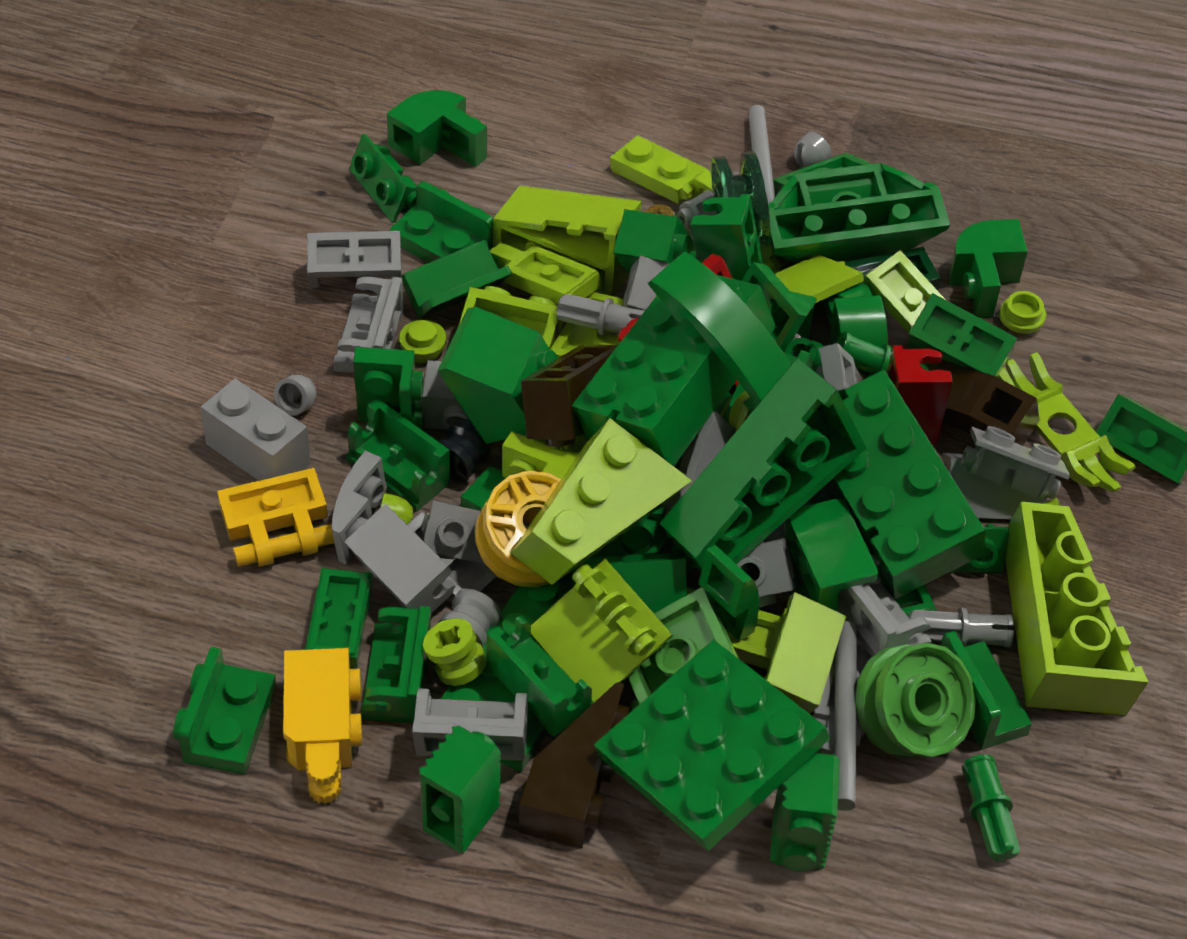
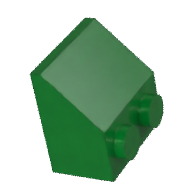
M475 306L466 310L437 371L485 443L488 444L507 439L511 431L520 435L526 434L521 380L558 359V356L553 350H550L540 332Z

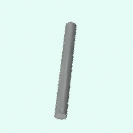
M754 105L749 108L748 117L760 221L765 224L763 211L775 198L765 109L760 105Z
M850 621L844 622L835 656L834 755L840 758L838 810L842 811L852 810L856 806L855 697L857 684V626Z

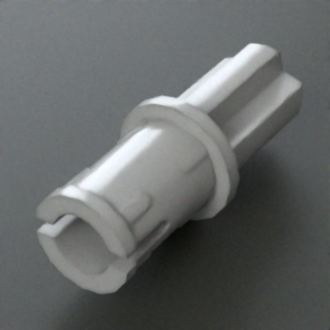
M565 294L559 300L557 318L560 321L598 329V334L605 336L607 332L619 334V331L625 328L626 324L632 319L640 317L644 311L614 304L613 299L606 298L604 302Z
M959 608L957 612L914 610L911 611L909 616L910 620L918 617H923L927 620L931 627L921 632V634H927L931 641L942 642L943 634L951 631L957 633L964 647L966 644L984 641L986 645L1010 648L1013 642L1014 630H1007L1008 626H1014L1012 615L968 613L966 608Z

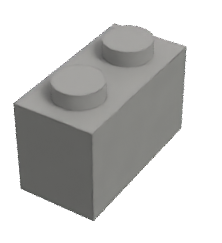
M233 379L200 407L206 445L258 481L302 471L311 464L307 426L237 379Z

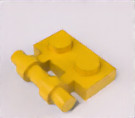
M315 468L217 491L218 503L230 541L249 536L252 543L233 548L237 567L257 563L258 567L274 564V558L298 552H302V555L306 556L318 553V547L334 544L332 524L313 528L311 522L328 517L327 504ZM290 526L295 527V533L271 539L268 538L267 532Z

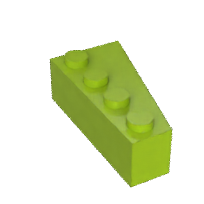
M1020 502L1007 526L1009 527L1005 562L1026 707L1126 716L1149 682L1142 666L1135 667L1128 649L1131 646V642L1124 626L1117 627L1108 607L1111 597L1105 584H1099L1090 567L1093 558L1069 506Z

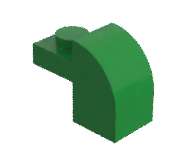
M445 90L423 91L406 98L387 112L388 146L419 165L443 147L474 167H477L487 159V126L477 118L466 114V97Z
M1019 219L977 222L963 230L956 241L948 282L949 285H962L964 298L971 300L974 315L979 318L994 316L1001 283H1020L1028 250Z
M868 283L856 284L821 300L831 327L830 345L836 344L843 332H848L854 337L879 347L883 344L888 345L887 322L883 302L880 295H872ZM857 369L858 372H863V373H866V374L869 375V373H867V372H865V371H862V370H860V369Z

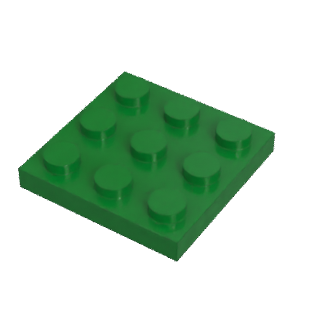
M713 639L597 741L594 747L598 756L705 850L709 851L830 740L826 726Z

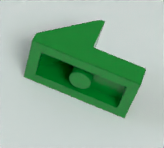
M752 262L742 281L761 286L776 326L771 336L782 352L785 353L787 345L794 339L817 299L813 296L789 291L767 265Z

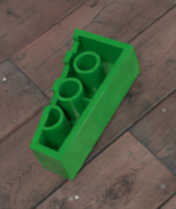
M797 358L660 522L661 527L676 549L697 570L702 571L707 549L713 545H716L737 564L867 448L837 389Z

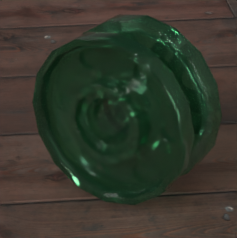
M754 151L741 153L739 174L733 175L725 156L712 157L711 182L713 198L740 197L741 194H750L760 247L768 246L771 237L769 206L765 182L756 153Z

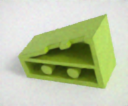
M519 185L493 218V248L502 242L525 252L531 246L536 245L591 267L599 272L602 284L594 292L614 297L629 277V273L613 253L624 209L641 211L642 201Z
M609 419L585 444L510 554L553 585L612 541L635 527L643 519L670 502L692 480L613 420Z

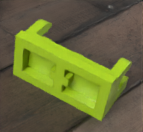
M794 592L789 597L788 609H784L782 615L784 621L767 675L764 679L810 714L820 705L846 616Z

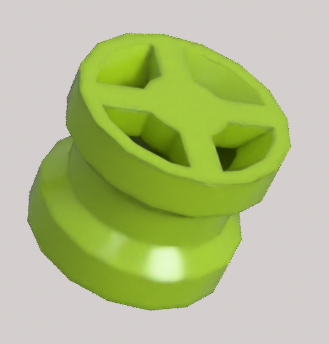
M452 618L444 620L432 627L424 637V650L428 658L434 662V669L440 681L446 685L457 686L466 684L478 677L486 667L487 656L481 644L476 642V634L470 622L465 619Z

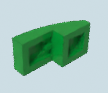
M713 545L707 549L698 584L710 595L724 627L738 641H741L755 631L759 612L758 590L752 578L716 545Z

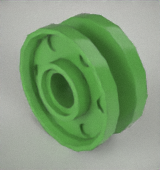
M919 643L915 645H897L882 649L867 661L858 678L855 705L859 724L870 742L887 754L901 757H934L948 753L965 739L974 721L976 696L972 677L962 660L944 646Z

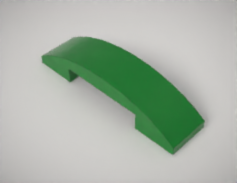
M685 251L647 282V284L678 323L687 318L748 393L749 396L743 403L752 413L790 368L791 364L768 330L740 297L715 273Z

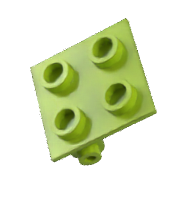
M606 559L594 569L588 564L578 568L572 575V579L576 582L575 586L531 625L532 636L576 684L580 679H583L592 688L593 702L598 700L616 682L621 683L673 636Z

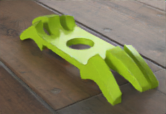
M1035 352L1030 354L1029 357L1030 368L1037 388L1026 378L1013 359L1006 362L1007 370L1002 367L999 378L1037 398L1040 421L1035 429L1047 444L1061 455L1060 459L1064 462L1070 474L1069 478L1088 487H1101L1111 492L1120 490L1122 486L1105 469L1119 474H1128L1136 466L1131 461L1116 454L1105 435L1100 437L1062 393V384L1049 376L1039 353ZM1055 417L1066 418L1073 423L1075 431L1067 435L1058 434L1049 427L1048 421ZM1096 453H1098L1100 461H1098Z

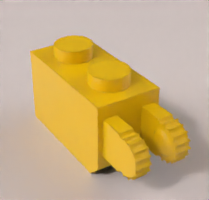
M349 648L284 651L283 733L284 739L287 741V762L297 770H306L310 797H313V801H318V804L324 803L326 805L328 802L332 803L333 800H337V796L340 795V790H342L341 768H352V747L362 746L361 714H352L351 701L362 700L360 668L350 669Z

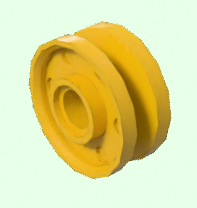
M528 470L509 475L491 492L475 523V543L482 561L497 577L515 586L538 588L550 584L510 553L527 530L523 523H532L561 481L560 478L547 472Z

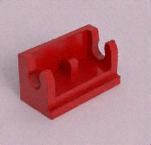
M893 345L887 375L930 443L937 444L953 382L951 372L938 369L928 371L921 367L922 363L936 364L941 362L942 353L937 350L903 349L902 345Z

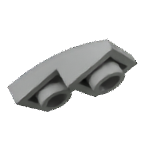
M366 450L347 475L338 494L332 517V533L339 562L346 565L354 554L344 541L372 516L371 508L377 507L382 502L383 494L387 490L382 458Z

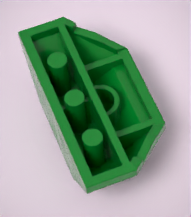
M883 163L794 174L763 211L773 253L796 264L818 254L836 262H848L900 250H908L945 232L950 227L939 186L930 182L923 183L910 174Z

